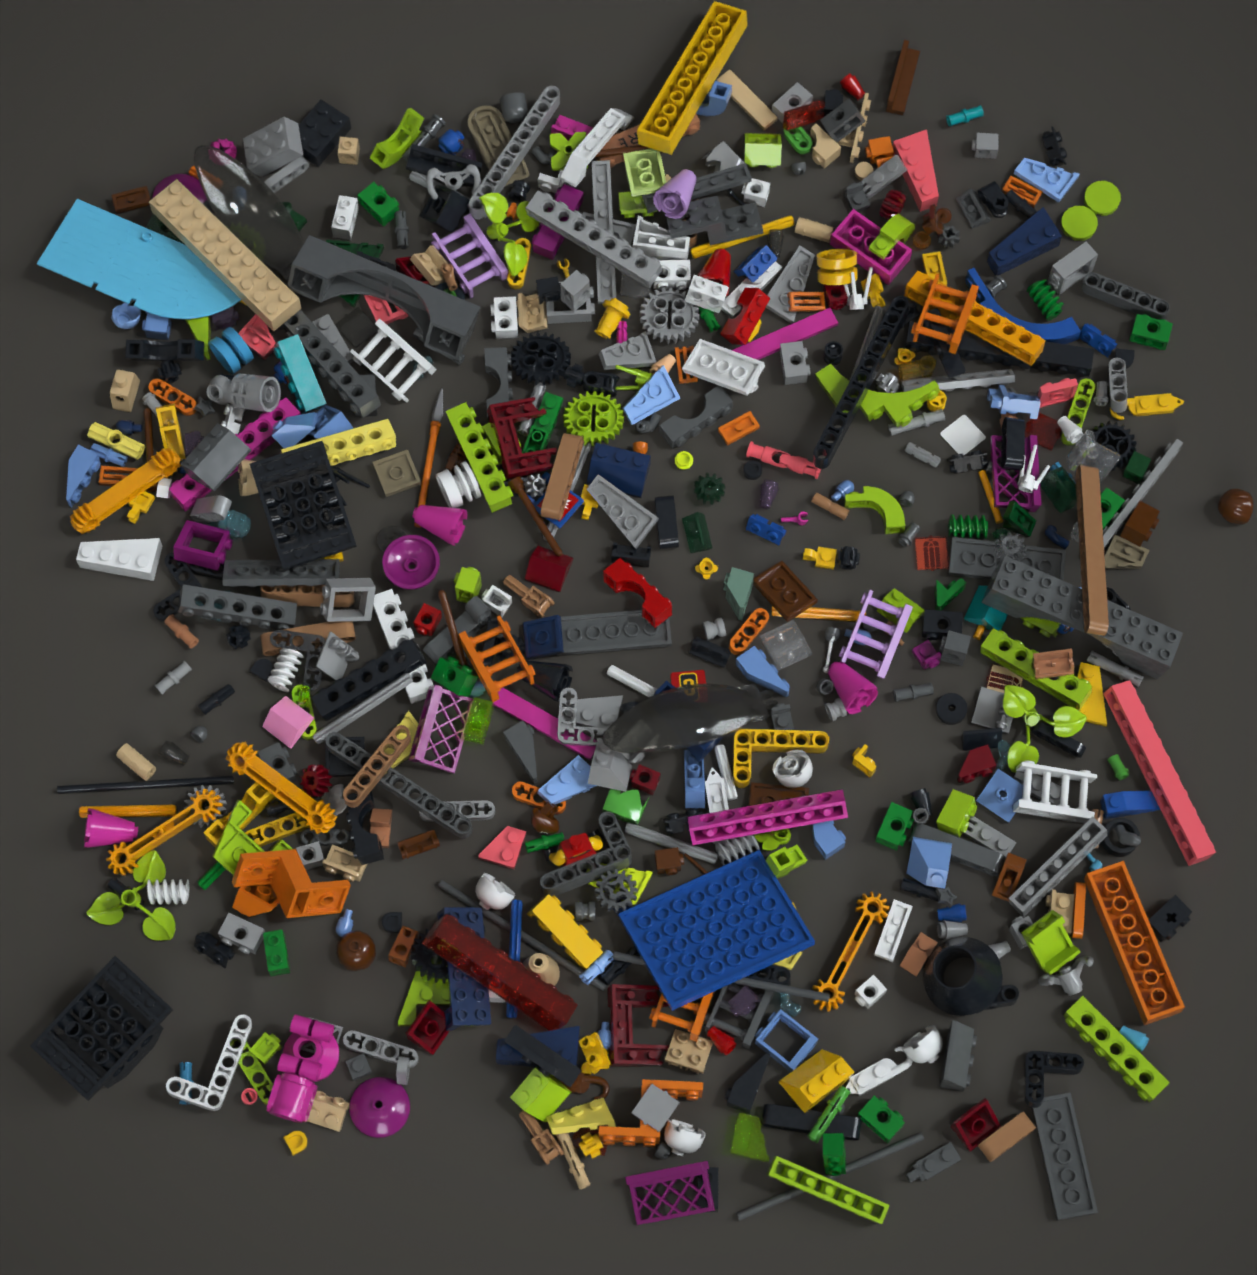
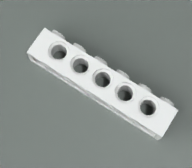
M390 589L374 596L373 608L389 649L393 650L402 641L415 637L411 627L407 628L405 622L408 619L405 611H400L399 605H401L398 594L394 595L393 590ZM389 609L395 610L391 615L385 613ZM395 626H400L401 630L395 632L392 630V628ZM405 655L399 658L398 663L405 660ZM426 664L409 673L412 679L416 676L422 678L419 682H412L405 687L411 704L426 699L428 688L433 685L431 678L427 679L425 673L428 672Z

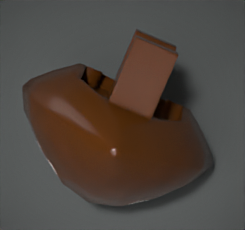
M547 802L544 807L532 809L531 823L534 830L548 835L559 831V821L553 817L559 810L555 804Z

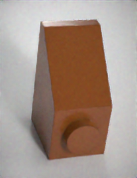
M1011 853L1007 854L992 896L1009 902V897L1016 890L1027 859Z

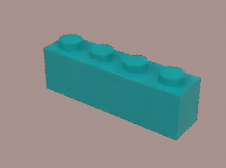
M297 334L278 341L274 345V353L281 360V370L284 376L288 377V387L291 393L295 394L297 409L301 410L302 414L326 405L327 403L299 335Z

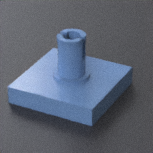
M997 769L976 801L1009 823L1016 813L1013 812V804L1022 798L1023 785L1000 769Z

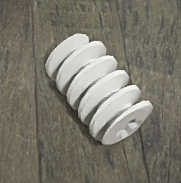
M282 648L280 650L281 655L277 657L278 662L274 663L275 669L271 670L272 676L268 677V681L275 688L289 692V689L285 686L292 685V682L288 679L295 678V675L291 672H298V668L294 665H301L297 658H304V656L298 651Z
M148 879L147 897L151 904H155L156 899L158 904H163L164 899L166 904H171L172 899L174 904H178L180 899L182 904H186L189 898V880L187 879L186 885H183L182 879H179L178 885H175L174 879H172L170 885H168L166 879H164L162 885H160L158 879H156L154 885H152L150 879Z

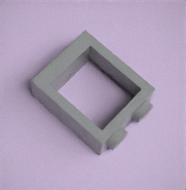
M1087 242L1052 265L1047 281L1048 285L1052 286L1051 290L1056 291L1060 295L1084 278L1086 274L1093 271L1098 254Z
M590 287V298H594L593 287ZM589 298L586 301L585 310H576L575 312L572 310L554 311V301L546 302L547 324L592 321L591 314H595V305L591 303Z
M371 578L326 579V584L322 588L324 599L323 603L320 604L321 615L324 616L327 622L371 621L376 586ZM361 591L359 609L333 610L335 592Z

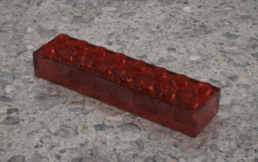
M445 914L433 924L422 942L423 945L549 1031L565 1026L578 1006L570 996L563 995L557 991L554 985L541 980L538 974L528 971L521 962L512 960L505 951L492 946L489 940L476 935L473 929L460 924L454 916Z

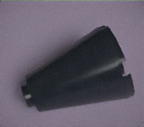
M526 660L527 664H531L536 674L533 676L534 684L531 685L527 677L521 680L552 700L560 702L561 691L565 688H570L572 677L569 676V672H573L572 667L567 664ZM520 664L517 668V672L522 671Z

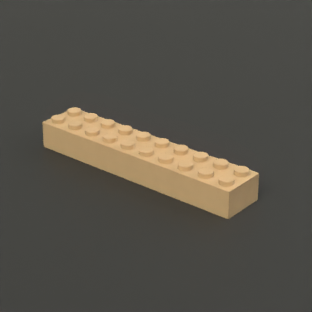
M177 179L149 201L152 213L273 331L302 309L299 297Z

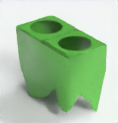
M610 788L602 811L613 813L616 819L638 825L650 796L642 806L638 790H629L620 794V790Z

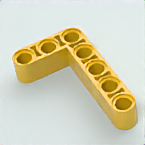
M739 729L734 735L733 780L735 786L745 788L750 784L751 752L786 753L792 750H803L806 753L820 754L828 749L830 740L828 734L823 731ZM745 737L748 741L740 743L737 739ZM762 737L765 738L767 742L761 744L757 741V739ZM783 738L786 740V743L779 744L776 740ZM803 739L806 743L799 745L796 740ZM822 739L825 744L820 746L815 741ZM743 755L747 758V760L745 762H741L737 759V757ZM744 774L747 779L739 780L737 775Z

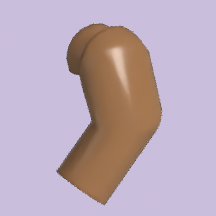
M443 263L441 265V272L449 290L454 291L458 288L454 277V267L450 263Z

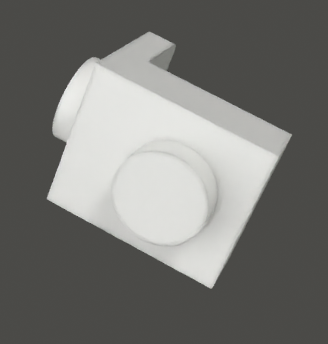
M560 170L558 178L540 173L538 188L545 192L551 191L556 193L558 189L562 188L563 184H566L565 181L560 179L563 170Z

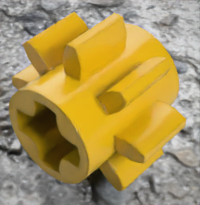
M590 1132L581 1136L582 1142L578 1143L585 1157L590 1155L593 1159L601 1154L599 1149L603 1148V1145L597 1134L591 1136Z

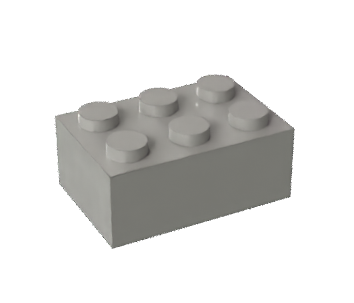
M282 117L243 138L247 169L261 177L303 156L298 123L286 117Z

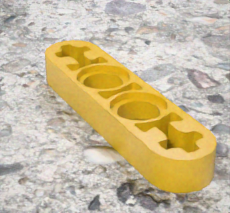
M295 812L248 830L245 833L256 838L259 837L258 832H261L263 840L260 841V838H256L254 842L262 847L310 828V826L304 825L306 822L303 820L304 818ZM294 818H297L298 821H300V822H299V824H300L299 827H297V823H296V821H295ZM284 822H293V828L288 831L284 830ZM273 828L275 835L268 838L264 835L265 830Z

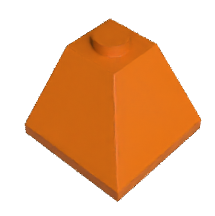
M271 884L245 886L239 888L232 908L243 915L251 917L272 911L279 904V901Z

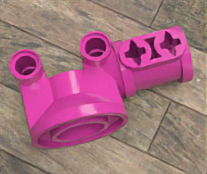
M295 1014L290 1026V1032L293 1033L284 1045L277 1068L278 1071L284 1073L282 1075L278 1074L274 1081L267 1104V1112L285 1120L302 1123L307 1122L316 1096L317 1085L313 1082L321 1081L331 1075L338 1064L340 1051L338 1043L333 1036L334 1025ZM308 1042L314 1043L316 1046L315 1054L310 1058L302 1057L300 1055L301 1047Z

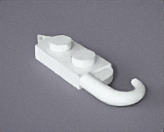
M712 767L707 781H705L709 812L729 810L724 778H721ZM720 840V841H714V842H713L714 844H715L716 842H719V843L722 844V840Z
M899 1046V1047L895 1048L894 1050H895L896 1052H897V1051H903V1050H902L903 1047ZM907 1057L903 1063L896 1065L891 1059H882L851 1076L846 1088L850 1090L851 1095L861 1096L907 1070L913 1061Z

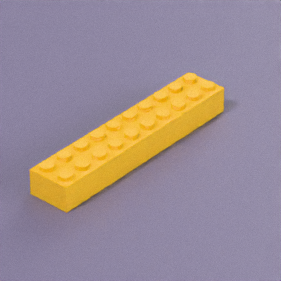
M716 1L713 2L638 127L639 145L672 155L747 28V11Z

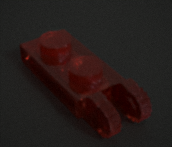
M821 100L813 101L810 104L784 111L783 128L791 130L823 118L824 112L820 111V109L825 108V102Z

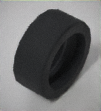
M1115 818L1105 825L1107 837L1101 843L1109 854L1116 857H1124L1130 855L1137 846L1115 847L1109 840L1110 831L1117 825H1123L1130 833H1135L1139 837L1140 832L1131 820Z

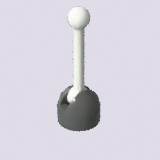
M826 627L825 638L829 641L826 664L823 667V672L826 674L829 671L833 642L839 639L841 632L840 629L834 627Z

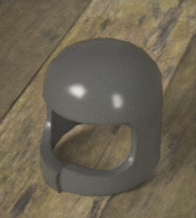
M509 93L500 98L502 115L505 121L508 123H520L525 119L528 109L524 93Z

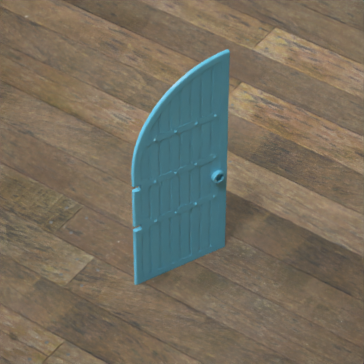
M76 199L37 262V265L90 288L95 283L97 284L95 290L127 304L134 300L136 301L134 307L166 318L195 319L224 311L241 301L185 244L79 199Z

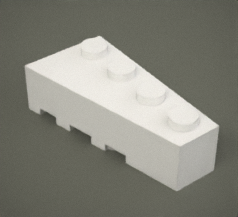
M160 538L81 542L76 561L80 568L154 581L163 546Z

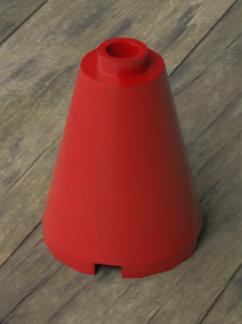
M725 249L715 250L697 276L730 288V253Z

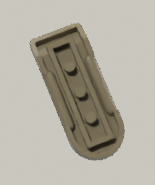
M480 106L470 113L468 129L488 171H490L511 140L512 135L502 113L492 106ZM524 159L505 187L513 184L515 180H524L530 176Z

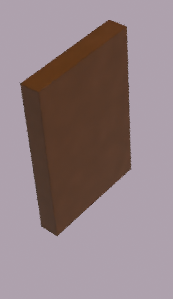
M783 561L772 566L753 580V585L787 622L815 605L818 601Z
M751 782L749 806L808 796L809 788H787L783 785Z

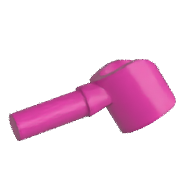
M803 511L798 516L783 517L781 522H797L803 526L808 520H802L801 517H807L808 513Z

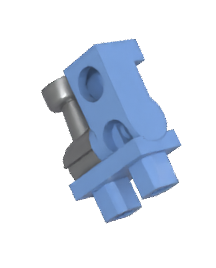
M999 385L998 389H988L987 401H990V408H998L1000 414H1006V412L1016 414L1021 412L1028 413L1030 419L1038 418L1041 401L1036 393L1018 394L1013 388H1005L1004 385Z

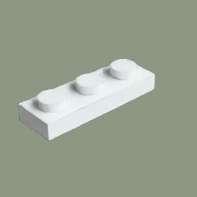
M897 900L893 901L874 956L893 962L913 906Z

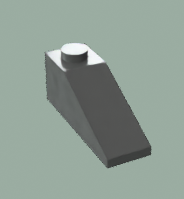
M522 720L505 730L503 736L535 785L538 783L533 734L535 733L530 724L526 725Z

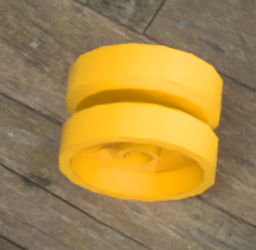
M831 249L819 252L817 254V266L820 267L817 270L818 282L825 285L850 284L851 272H854L855 281L858 280L857 268L854 267L857 264V252L849 249Z

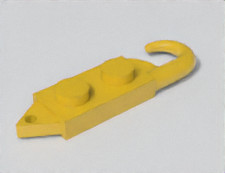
M1171 393L1127 398L1128 409L1135 416L1173 413L1176 408L1184 403V400L1172 396ZM1110 407V413L1115 419H1124L1123 416H1119Z

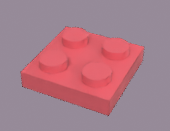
M1065 378L1058 383L1052 384L1049 382L1043 384L1037 395L1041 401L1040 408L1073 400L1078 387L1077 379Z

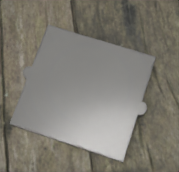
M651 1084L632 1111V1114L642 1120L644 1125L648 1124L660 1132L680 1102L668 1095L667 1091H662Z

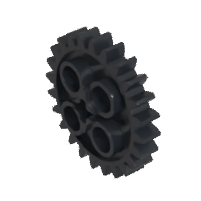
M537 332L536 336L530 333V338L523 336V342L517 341V346H513V351L511 352L512 370L516 371V376L521 375V380L528 378V383H531L533 380L535 385L539 381L545 385V381H549L552 384L553 378L559 381V375L564 377L567 367L571 365V352H569V346H566L565 341L560 342V337L554 339V334L548 337L546 332H544L543 336H540V333Z
M433 926V931L425 929L426 935L419 933V939H414V945L411 946L412 965H415L416 972L420 971L421 977L427 974L428 981L433 977L435 978V983L442 979L443 984H445L446 979H448V969L443 957L444 954L447 962L445 933H438L437 928ZM438 941L441 942L442 951H440V945H439Z

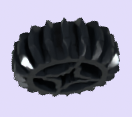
M1110 421L1106 425L1102 422L1099 427L1095 426L1093 431L1089 432V437L1086 439L1088 444L1086 445V450L1089 451L1087 455L1088 457H1093L1092 463L1098 462V468L1104 465L1105 470L1111 467L1112 471H1114L1116 466L1122 469L1123 464L1127 466L1134 451L1137 450L1135 448L1137 441H1133L1135 436L1129 435L1131 430H1125L1124 424L1119 427L1117 426V421L1114 425H1111ZM1103 437V443L1098 447L1097 440ZM1125 445L1126 451L1125 453L1120 455L1119 449L1121 448V446Z

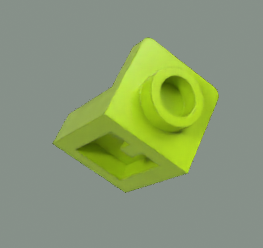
M265 1032L249 1051L266 1064L277 1050L280 1051L282 1049L279 1044L281 1040L273 1033L269 1036Z

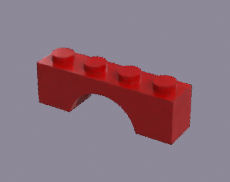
M619 558L603 570L604 582L616 593L632 591L644 599L642 617L654 628L672 615L671 601L667 597H663L655 586H651L642 574L635 572L630 563L624 562Z

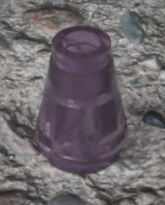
M764 480L763 484H761L760 507L771 508L779 491L777 482Z

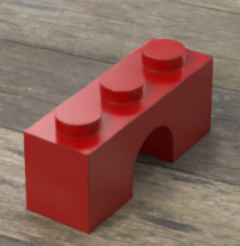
M744 288L737 301V304L743 308L741 313L736 318L727 320L720 335L731 344L746 345L770 297L759 288Z

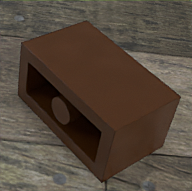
M1139 501L1120 537L1141 547L1143 541L1148 542L1153 532L1150 529L1155 530L1160 519L1157 516L1160 511Z

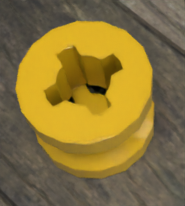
M940 390L935 399L927 400V408L931 412L945 408L947 400L945 393Z

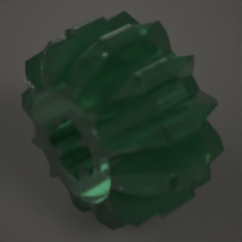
M707 472L705 478L700 475L698 477L699 481L694 483L696 487L694 488V494H697L696 499H703V504L710 501V504L713 505L714 500L720 502V497L725 495L723 479L721 477L716 479L715 473L710 477Z

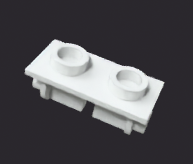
M232 403L227 404L224 410L226 418L225 421L221 422V425L231 430L234 434H238L241 424L234 421H242L245 409L235 408Z

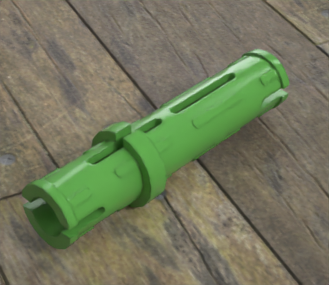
M840 1085L833 1098L827 1101V1107L807 1135L810 1140L818 1143L837 1112H841V1106L851 1093L847 1088ZM839 1099L838 1103L836 1104L832 1112H830L836 1101ZM828 1117L824 1122L823 1126L821 1127V1129L819 1130V1127L821 1126L825 1118Z

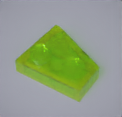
M738 1113L730 1153L769 1162L770 1158L766 1152L765 1139L761 1132L759 1117Z

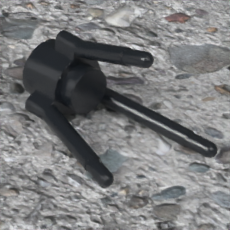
M331 466L336 483L341 479L349 484L350 481L345 478L347 477L366 488H370V485L344 472L339 467ZM341 496L343 505L346 506L347 503L345 502V500H344L343 497Z

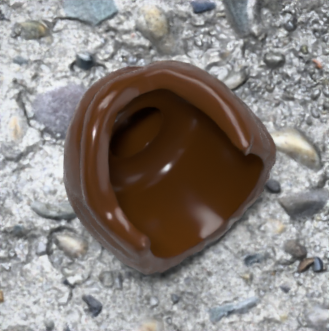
M1230 489L1220 497L1218 511L1226 521L1243 525L1249 522L1253 513V498L1245 490Z

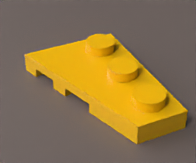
M1081 662L1077 678L1087 680L1092 686V693L1080 709V712L1086 715V722L1106 727L1107 719L1100 667Z

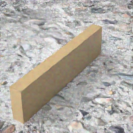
M730 69L716 79L718 82L732 85L731 98L763 130H766L778 120V117Z

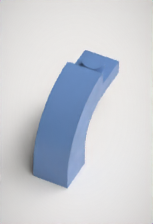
M714 81L711 91L706 95L696 114L715 116L723 113L732 94V85Z

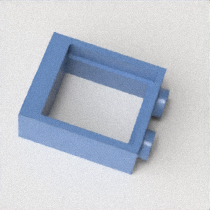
M780 1009L778 1013L773 1012L768 1018L769 1024L766 1028L761 1027L755 1034L757 1038L755 1044L766 1053H769L773 1059L789 1072H792L799 1067L816 1046L818 1038ZM780 1020L806 1040L805 1044L790 1062L764 1042Z

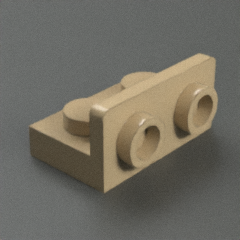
M430 245L424 253L412 255L410 260L432 286L446 282L441 272V265L448 262L434 245Z
M1052 889L1050 895L1046 896V906L1049 907L1048 912L1054 910L1062 915L1065 920L1063 926L1067 934L1071 935L1074 894L1056 893V890Z

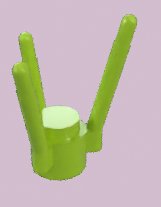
M615 366L616 369L636 375L635 383L638 384V386H617L616 390H639L652 377V373L641 371L637 368Z

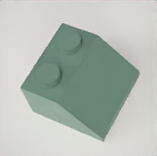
M732 567L731 572L726 573L723 590L726 591L725 598L738 620L742 621L753 587L754 573Z

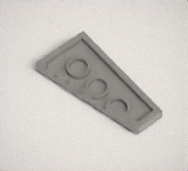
M802 246L798 247L767 295L770 297L766 308L791 324L795 320L796 312H789L790 304H788L789 297H787V294L789 292H804L815 257L813 253ZM794 297V300H801V297Z

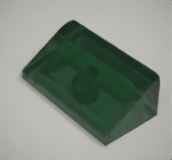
M696 512L682 518L690 553L712 549L705 515Z

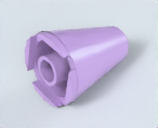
M687 169L680 171L655 192L653 202L658 211L662 210L666 213L665 216L673 219L681 218L686 214L697 180L692 171Z

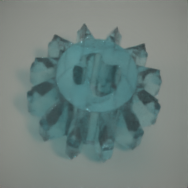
M229 510L225 520L219 521L218 526L221 529L229 530L230 536L243 538L250 531L251 519L246 514Z

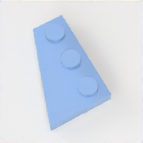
M1024 158L1014 170V175L1043 191L1044 194L1058 203L1080 175L1076 172H1073V174L1066 172L1059 167L1057 169L1048 167L1045 163Z
M664 365L652 375L622 408L631 425L680 399Z
M579 755L576 756L544 784L537 794L546 802L556 805L581 792L590 791L591 788L596 787V785L588 784L591 766Z

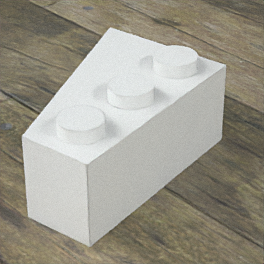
M638 215L633 248L638 247L644 251L646 256L650 258L655 257L658 260H688L690 237L682 236L671 239L669 230L659 227V224L655 222L652 224L645 221L643 217Z

